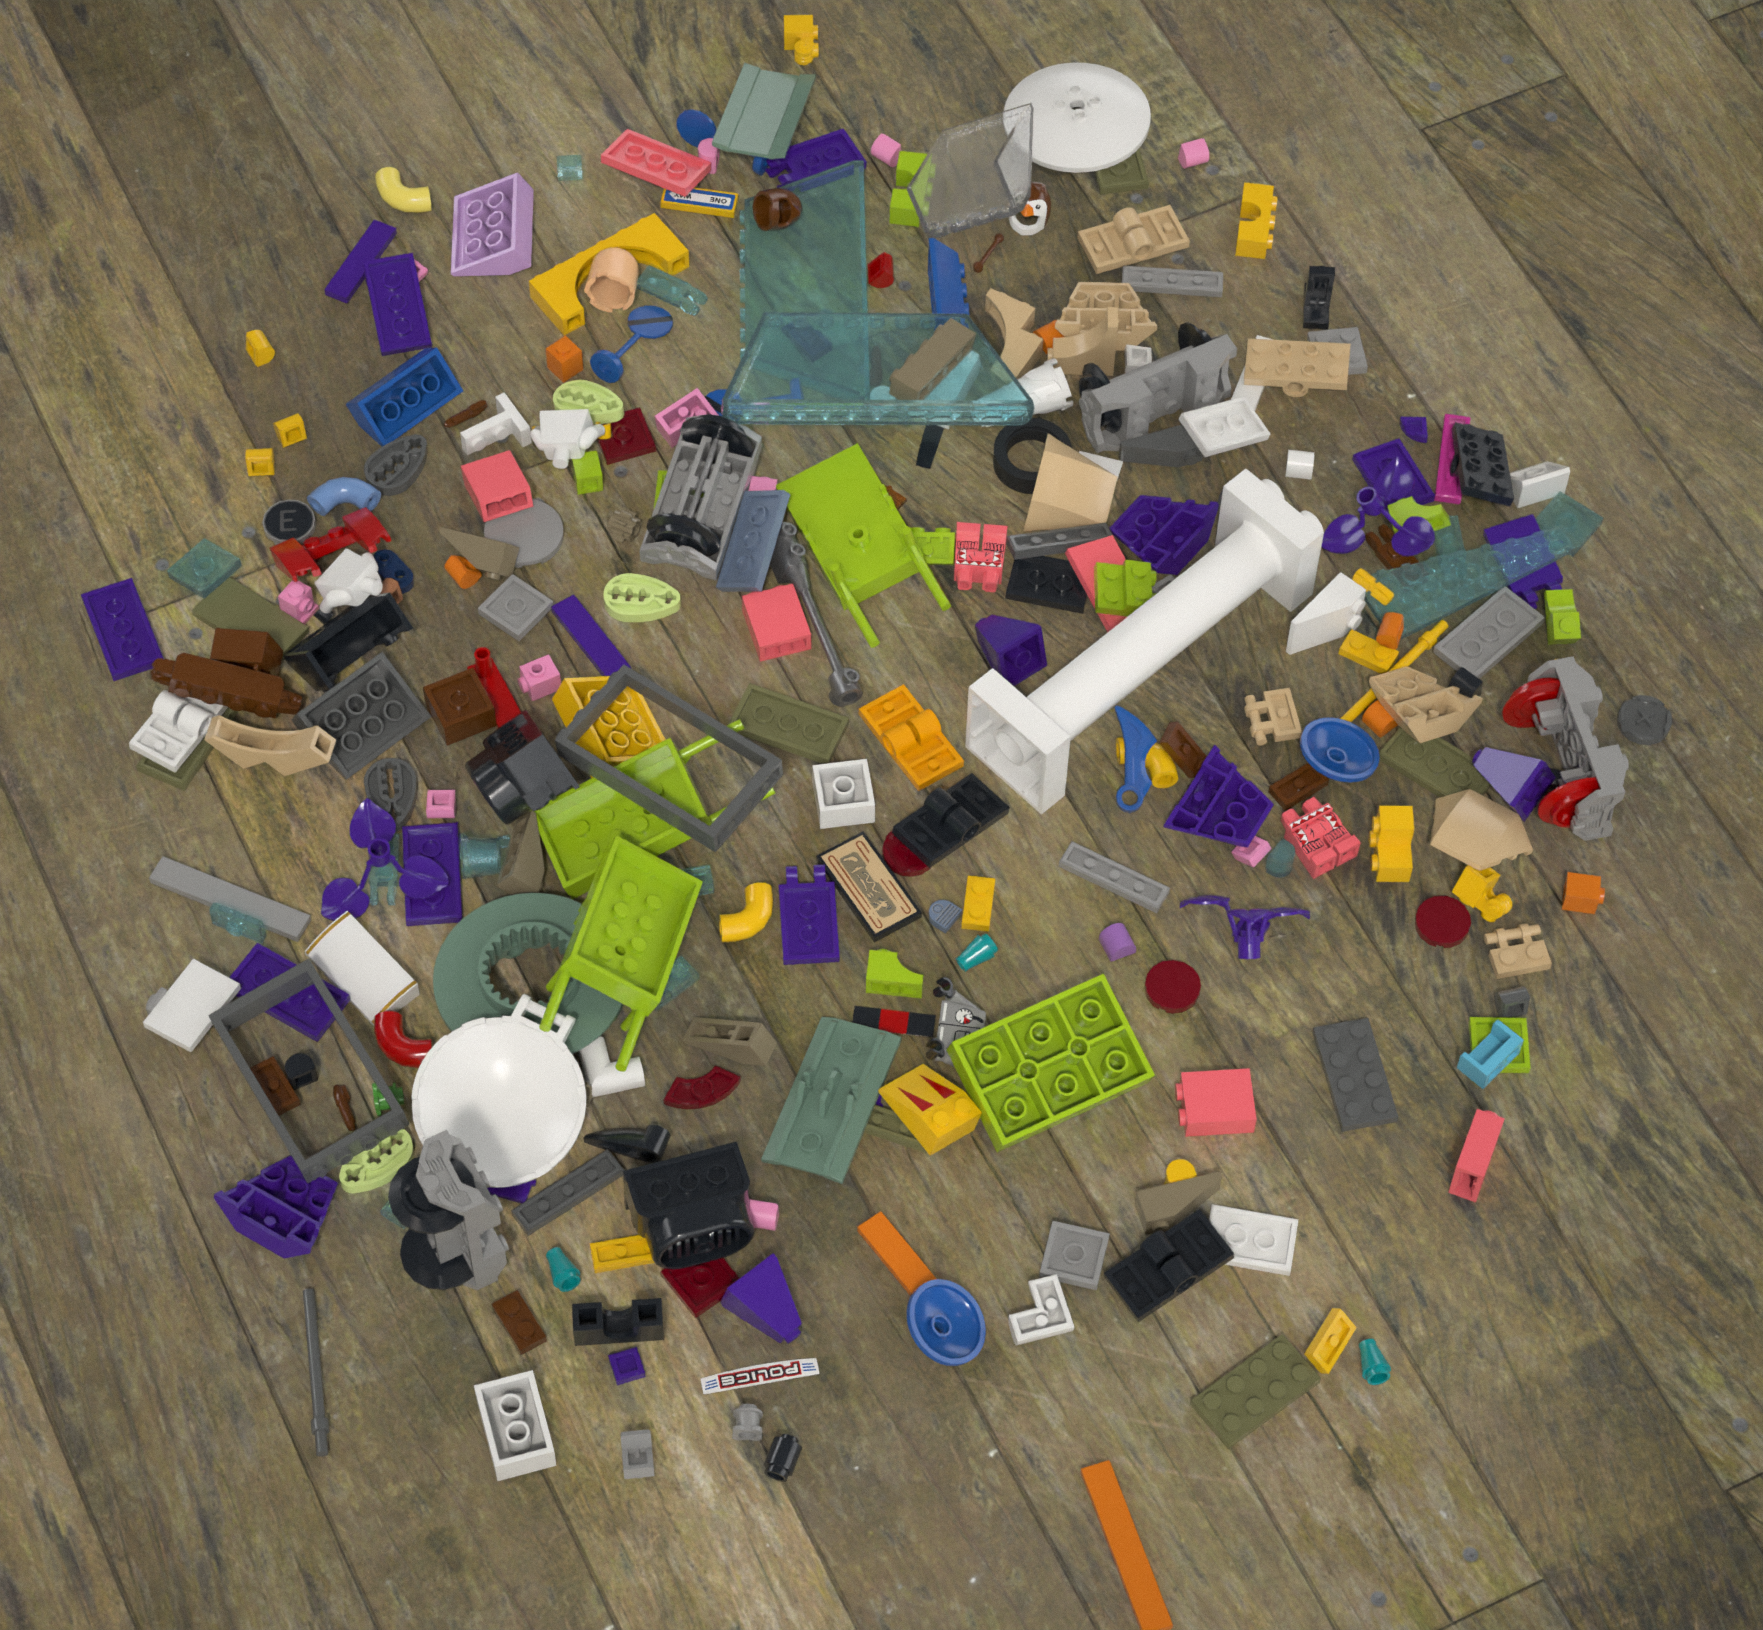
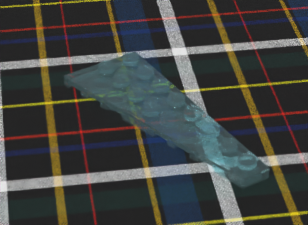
M1563 526L1534 532L1531 536L1518 539L1514 537L1509 538L1505 542L1489 545L1488 543L1481 545V548L1469 551L1465 549L1430 557L1427 561L1411 565L1406 563L1402 564L1401 567L1386 571L1385 569L1377 570L1376 573L1370 575L1377 579L1375 582H1381L1394 592V598L1386 606L1371 596V592L1368 591L1365 593L1364 600L1380 624L1384 614L1387 612L1403 614L1404 630L1400 639L1402 640L1574 552L1576 545Z

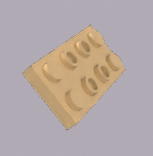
M1171 205L1137 214L1134 208H1124L1115 214L1112 222L1078 231L1077 237L1096 274L1188 248L1190 243Z
M1248 339L1244 385L1283 387V392L1291 397L1306 395L1308 388L1347 390L1351 344Z

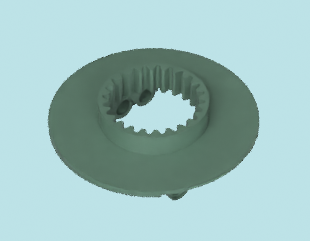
M522 893L493 900L464 917L446 937L434 966L433 991L440 1016L448 1029L452 1032L464 1023L483 1017L511 1016L519 1001L511 1005L509 998L501 1000V993L495 992L493 984H490L489 973L492 971L491 967L498 963L500 959L518 957L528 948L538 949L549 942L550 948L559 947V953L561 955L565 954L576 926L573 923L580 913L578 910L581 903L553 894ZM570 977V982L567 984L557 1013L565 1017L570 1015L576 1018L573 1028L565 1041L569 1051L573 1054L600 1037L616 1020L623 1004ZM538 1001V1004L547 1007V1004L543 1001ZM528 1011L524 1015L525 1018L540 1025L542 1018ZM552 1024L550 1030L557 1033L560 1027Z

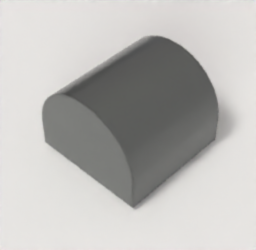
M1524 986L1495 993L1494 1000L1499 1017L1513 1018L1527 1014L1530 996Z

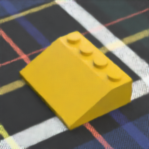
M610 676L564 678L552 701L565 727L573 721L577 711L584 709L590 702L592 695L605 686ZM627 686L575 744L614 767L666 739L643 695Z

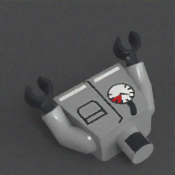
M942 977L936 981L941 987L938 986L933 989V995L938 998L945 996V1000H942L937 1038H933L925 1044L926 1047L931 1048L926 1053V1057L929 1060L935 1059V1061H942L954 1067L946 1051L951 1042L984 1028L986 1012L953 989V983L949 978Z

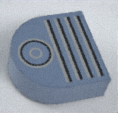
M938 900L929 908L930 923L945 934L962 915V909L947 900Z

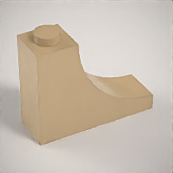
M1107 307V312L1100 323L1084 333L1070 337L1053 338V348H1048L1047 360L1055 358L1058 361L1057 364L1053 365V368L1061 366L1064 374L1082 375L1084 365L1092 362L1098 365L1106 376H1113L1118 333V307Z

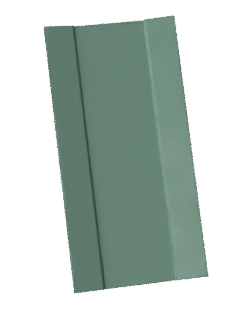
M744 63L712 140V146L729 153L734 152L769 158L771 160L785 158L816 79V74H800L797 76L761 70L759 67Z
M821 1017L761 1161L817 1174L843 1184L879 1097L878 1090L884 1085L902 1041L901 1037L887 1031L845 1020Z

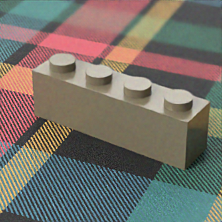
M952 318L944 325L940 324L934 331L933 336L929 340L925 339L921 343L919 350L915 354L911 353L900 369L896 368L889 378V382H891L889 394L915 409L972 351L976 333Z

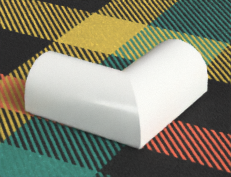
M602 1036L578 1051L585 1082H589V1085L592 1086L593 1097L645 1086L640 1057L630 1058L626 1071H618L615 1068L617 1061L610 1063L605 1039Z
M1057 1274L1028 1281L1036 1308L1010 1314L1008 1317L1011 1336L1016 1346L1074 1330V1324Z

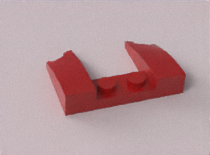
M364 507L342 517L345 527H334L328 531V534L322 537L308 538L303 542V545L295 538H291L270 547V551L276 567L293 582H297V575H306L308 573L307 570L312 572L313 577L322 575L320 568L314 561L317 558L355 542L371 554L377 551L376 544L381 542L380 538L386 542H390L391 538L380 521L371 511Z

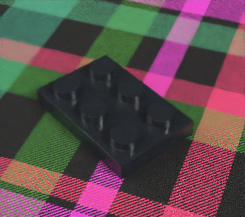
M1038 556L1014 560L1005 599L1083 614L1088 595L1068 560Z

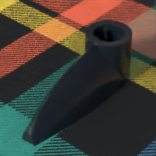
M648 1125L646 1129L612 1128L586 1134L583 1139L586 1144L604 1150L608 1149L610 1152L630 1158L655 1163L661 1161L671 1135L669 1131L661 1126Z

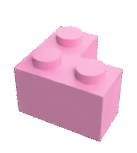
M696 388L655 415L657 430L670 447L673 448L678 443L682 424L687 417L718 414L699 389Z

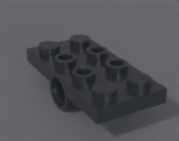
M1455 422L1451 429L1455 455L1451 462L1450 475L1459 478L1461 494L1510 507L1514 500L1503 434L1493 430L1488 431L1476 428L1470 424Z
M971 773L947 790L939 787L932 791L921 808L893 826L892 834L924 864L931 868L1009 813L1010 807Z
M1199 1209L1166 1232L1159 1230L1151 1234L1142 1242L1139 1250L1104 1272V1278L1137 1322H1140L1234 1259V1253Z

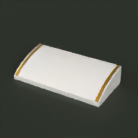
M348 911L332 922L305 950V955L337 988L350 995V1002L373 1026L376 1014L384 1011L397 1012L420 995L418 983Z

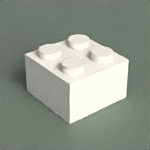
M867 759L812 765L813 789L820 829L875 822V801Z

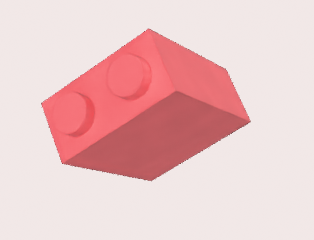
M510 450L461 465L464 485L483 522L533 507L530 486Z
M793 584L778 585L772 589L751 592L742 596V612L760 662L811 649V632Z
M1250 1068L1181 1072L1180 1082L1175 1084L1176 1101H1181L1182 1109H1178L1179 1126H1184L1185 1137L1254 1133L1257 1118Z
M1476 1110L1448 1193L1476 1203L1505 1118L1499 1117L1492 1111Z

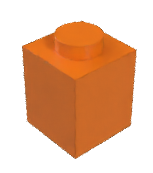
M566 335L546 348L547 368L563 383L583 370L582 350Z
M1567 872L1563 885L1562 910L1595 914L1598 904H1603L1605 888L1600 887L1601 876Z

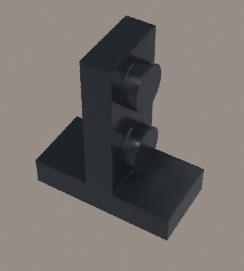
M1309 266L1307 283H1304L1303 328L1328 330L1329 307L1335 278V267Z

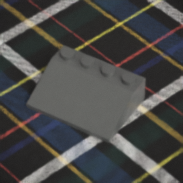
M381 652L297 713L291 721L298 730L317 725L336 739L329 764L347 780L431 718V715L384 653Z

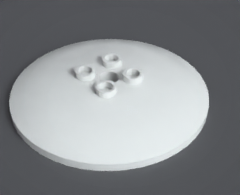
M1064 63L1038 70L1017 84L1008 96L1004 107V128L1008 139L1016 150L1040 166L1063 172L1098 171L1124 161L1143 144L1150 128V106L1140 87L1122 73L1097 64ZM1080 107L1082 109L1073 110L1072 108Z

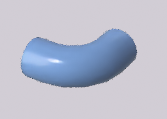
M340 477L328 480L317 487L307 496V501L321 516H325L335 506L342 503H351L359 509L366 507L369 511H372L380 501L381 492L371 484L358 478Z

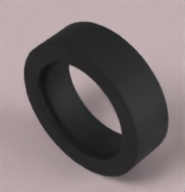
M1023 418L1006 425L998 433L994 443L993 467L999 480L1014 491L1033 494L1038 472H1029L1017 468L1010 462L1007 453L1015 444L1022 441L1036 440L1045 443L1048 434L1072 448L1070 439L1064 430L1058 425L1040 418Z

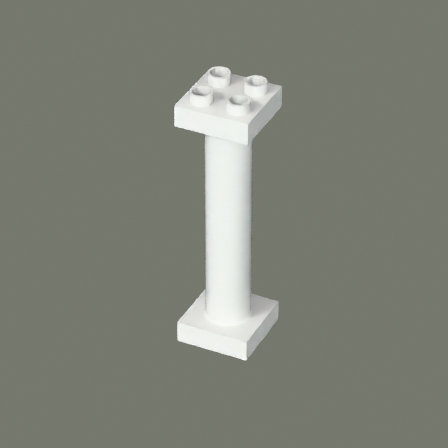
M1244 469L1223 486L1215 548L1029 696L1025 697L993 668L970 685L968 691L965 747L1042 815L1065 796L1070 741L1260 588L1265 590L1290 612L1313 594L1324 534L1320 521L1311 512L1306 510L1299 512L1286 502L1281 489L1269 479L1261 481L1250 471Z

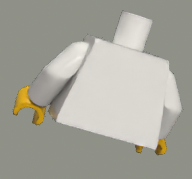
M588 409L540 411V426H532V431L530 432V437L537 448L544 451L547 459L553 460V466L563 469L568 466L569 459H581L586 449L597 438H610L611 423L601 425L600 422H596L594 425Z

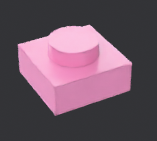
M1255 836L1248 848L1236 846L1231 853L1236 860L1254 868L1272 848L1268 841Z

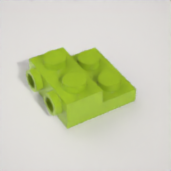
M1125 560L1123 565L1096 562L1094 566L1095 613L1128 617L1156 595V593H1152V587L1156 583V571L1151 570V563Z

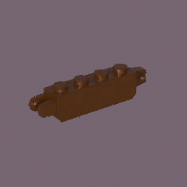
M184 652L177 655L176 661L158 658L152 662L153 669L150 671L153 682L169 686L168 692L174 693L179 697H191L202 700L207 704L227 706L234 711L243 710L255 713L262 718L270 717L275 719L277 713L296 715L300 709L302 696L283 689L284 681L279 676Z

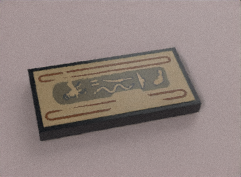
M864 831L816 856L817 863L819 865L825 864V874L831 882H834V887L874 943L922 918V912Z

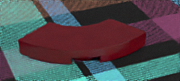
M716 1065L708 1074L700 1078L684 1079L676 1077L663 1102L667 1106L678 1109L705 1108L728 1097L741 1082V1077Z

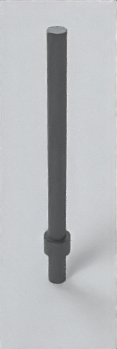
M305 1289L303 1290L313 1410V1419L310 1421L311 1433L315 1435L316 1455L323 1457L328 1455L327 1434L330 1431L329 1419L325 1417L315 1290Z

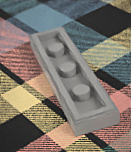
M1123 266L1122 283H1129L1135 292L1222 297L1223 272Z
M1071 841L1059 861L1058 867L1155 913H1158L1170 893V887Z

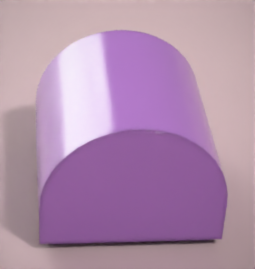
M1123 923L1110 925L1100 933L1099 941L1110 962L1136 953V946Z

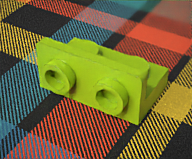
M919 527L911 528L915 541L924 554L927 565H955V532H951L949 528H935V532H925L924 528Z

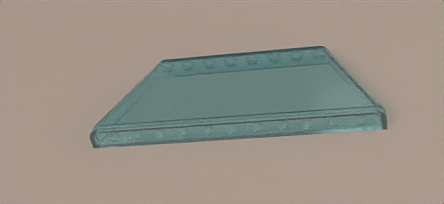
M854 160L778 187L788 189L796 194L801 201L803 209L800 218L786 229L761 230L757 226L753 215L752 206L755 196L745 199V210H740V225H745V229H740V244H745V248L740 249V264H745V268H740V283H745V288H740V303H745V308H740V323H745V328H740V343H745V348H740V363H745L746 369L789 384L792 380L799 379L801 387L858 408H869L864 160ZM800 314L832 345V352L813 364L781 333V326Z
M763 312L722 399L721 406L722 417L730 419L737 424L1024 425L1032 419L1035 409L1032 398L969 315L955 313ZM952 318L976 333L972 351L924 400H898L889 394L891 385L889 378L896 368L900 369L911 353L915 354L919 350L921 343L925 339L929 340L940 324L944 325Z

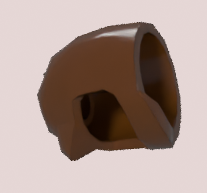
M784 188L759 191L754 197L752 206L757 226L764 231L781 230L792 226L800 218L803 210L799 197Z

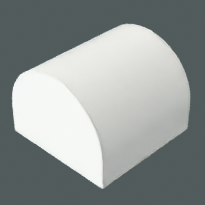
M1126 345L1124 350L1125 373L1152 362L1151 348Z
M1288 449L1285 477L1311 479L1314 452Z

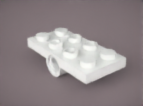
M164 690L154 702L152 715L130 740L129 747L176 773L205 737L212 717L221 716L228 707L219 704H207L202 700L191 697H179L174 693Z

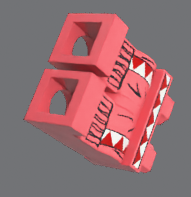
M957 522L954 581H957L958 589H972V582L983 583L982 590L985 592H996L998 584L1002 582L1008 526L984 524L982 551H979L981 524Z
M1312 797L1303 803L1302 810L1305 815L1299 817L1294 809H1289L1282 813L1280 821L1286 830L1284 839L1288 844L1290 843L1292 849L1313 879L1334 869L1335 865L1338 867L1357 857L1361 842L1355 835H1350L1342 825L1339 817L1332 811L1333 808L1329 803L1322 805L1315 797Z

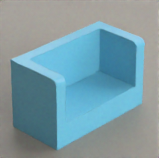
M1496 1020L1493 1023L1491 1033L1470 1054L1463 1052L1460 1055L1457 1069L1484 1089L1520 1053L1524 1040L1500 1020Z

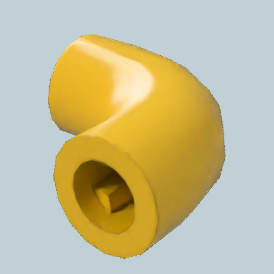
M1123 737L1116 738L1117 762L1119 765L1125 764ZM1156 742L1147 753L1145 767L1150 773L1154 787L1169 788L1178 781L1176 765L1164 748Z
M767 883L748 885L744 890L745 908L738 913L719 915L721 942H736L748 939L763 930L772 915L773 893L771 885Z

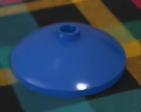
M1339 718L1316 719L1305 727L1300 737V748L1307 762L1318 773L1329 779L1339 782L1363 781L1375 772L1379 764V750L1374 740L1362 728L1349 721Z
M935 1279L922 1284L911 1295L907 1305L908 1328L914 1342L927 1357L942 1365L959 1366L969 1362L979 1354L985 1341V1321L978 1303L967 1290L952 1281Z

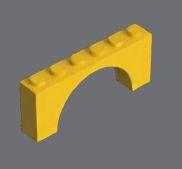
M655 213L646 218H641L635 224L619 230L611 237L599 241L596 245L577 253L574 257L563 263H558L552 269L538 274L529 280L531 299L564 336L585 325L584 308L580 304L577 295L581 285L588 278L594 257L600 251L614 247L624 249L633 255L637 263L654 267L668 278L689 267V250Z

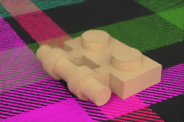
M1290 688L1264 691L1263 701L1256 702L1254 695H1248L1244 698L1246 704L1244 707L1246 717L1250 718V732L1252 737L1255 738L1257 745L1266 744L1267 739L1265 735L1270 733L1273 734L1275 742L1299 739L1301 737L1302 730ZM1267 713L1269 721L1262 722L1260 714Z
M1524 923L1519 924L1517 928L1508 930L1498 928L1494 929L1492 933L1484 934L1486 945L1496 943L1497 949L1490 950L1488 955L1496 979L1551 968L1552 962L1544 940L1533 942L1531 936L1541 934L1539 924L1528 925ZM1520 939L1521 944L1508 946L1507 941Z

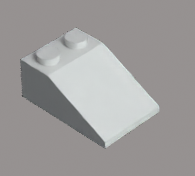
M1340 572L1291 621L1286 652L1291 655L1344 637L1351 629L1355 630L1362 621L1361 612L1366 604L1364 601L1366 589Z

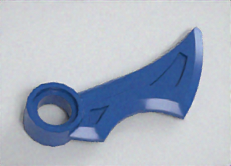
M1115 706L1125 748L1124 785L1117 791L1116 803L1123 812L1132 813L1140 809L1143 799L1152 785L1146 772L1145 759L1150 748L1157 740L1137 717L1124 708ZM1125 792H1134L1137 795L1138 801L1131 806L1124 804L1122 795Z

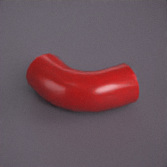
M384 1011L375 1015L374 1032L376 1041L385 1056L401 1066L419 1068L425 1056L432 1048V1039L415 1040L406 1037L403 1032V1017L398 1012Z

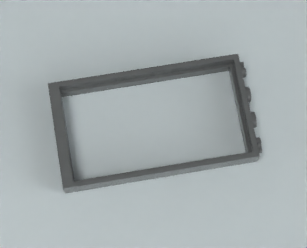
M623 665L617 672H613L610 675L605 686L592 695L590 702L584 709L577 711L573 721L566 728L561 729L555 739L558 756L715 853L783 776L782 760L626 665ZM627 686L761 767L710 826L575 744Z
M309 959L208 1015L215 1030L307 1184L318 1177L323 1178L327 1172L335 1167L349 1163L353 1157L361 1152L375 1148L380 1141L389 1136L397 1135L399 1130L409 1125L401 1106ZM314 984L391 1111L305 1160L228 1032Z

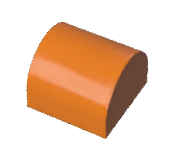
M1053 320L1033 331L1034 334L1043 339L1042 350L1046 354L1048 348H1053V338L1064 337L1055 328L1057 320Z
M451 555L445 563V570L462 589L470 588L482 576L481 572L465 557Z
M1394 612L1384 614L1376 636V641L1380 645L1394 650L1398 648L1404 630L1403 614Z
M1379 700L1371 704L1362 717V721L1380 738L1398 726Z

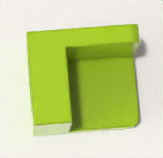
M597 451L585 452L581 459H572V471L577 494L603 491V477Z

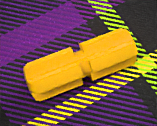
M1358 569L1353 575L1352 580L1365 588L1366 592L1370 591V595L1383 605L1387 606L1393 600L1394 592L1381 582H1375L1377 579L1364 569Z

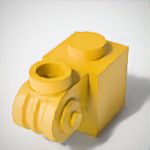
M784 15V50H794V60L797 64H810L813 58H819L818 43H813V40H818V25H813V15Z
M1469 865L1465 867L1452 890V893L1458 896L1462 903L1472 908H1478L1481 911L1482 918L1488 922H1495L1496 919L1507 914L1512 909V900L1507 894L1501 893L1496 896L1493 892V888L1501 876L1491 867L1480 871Z

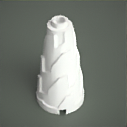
M1055 358L1047 360L1043 365L1005 385L1001 390L976 401V404H973L974 409L970 410L974 424H980L981 427H990L1010 420L1072 407V400L1066 402V398L1072 395L1061 366L1053 368V365L1057 364L1058 361Z

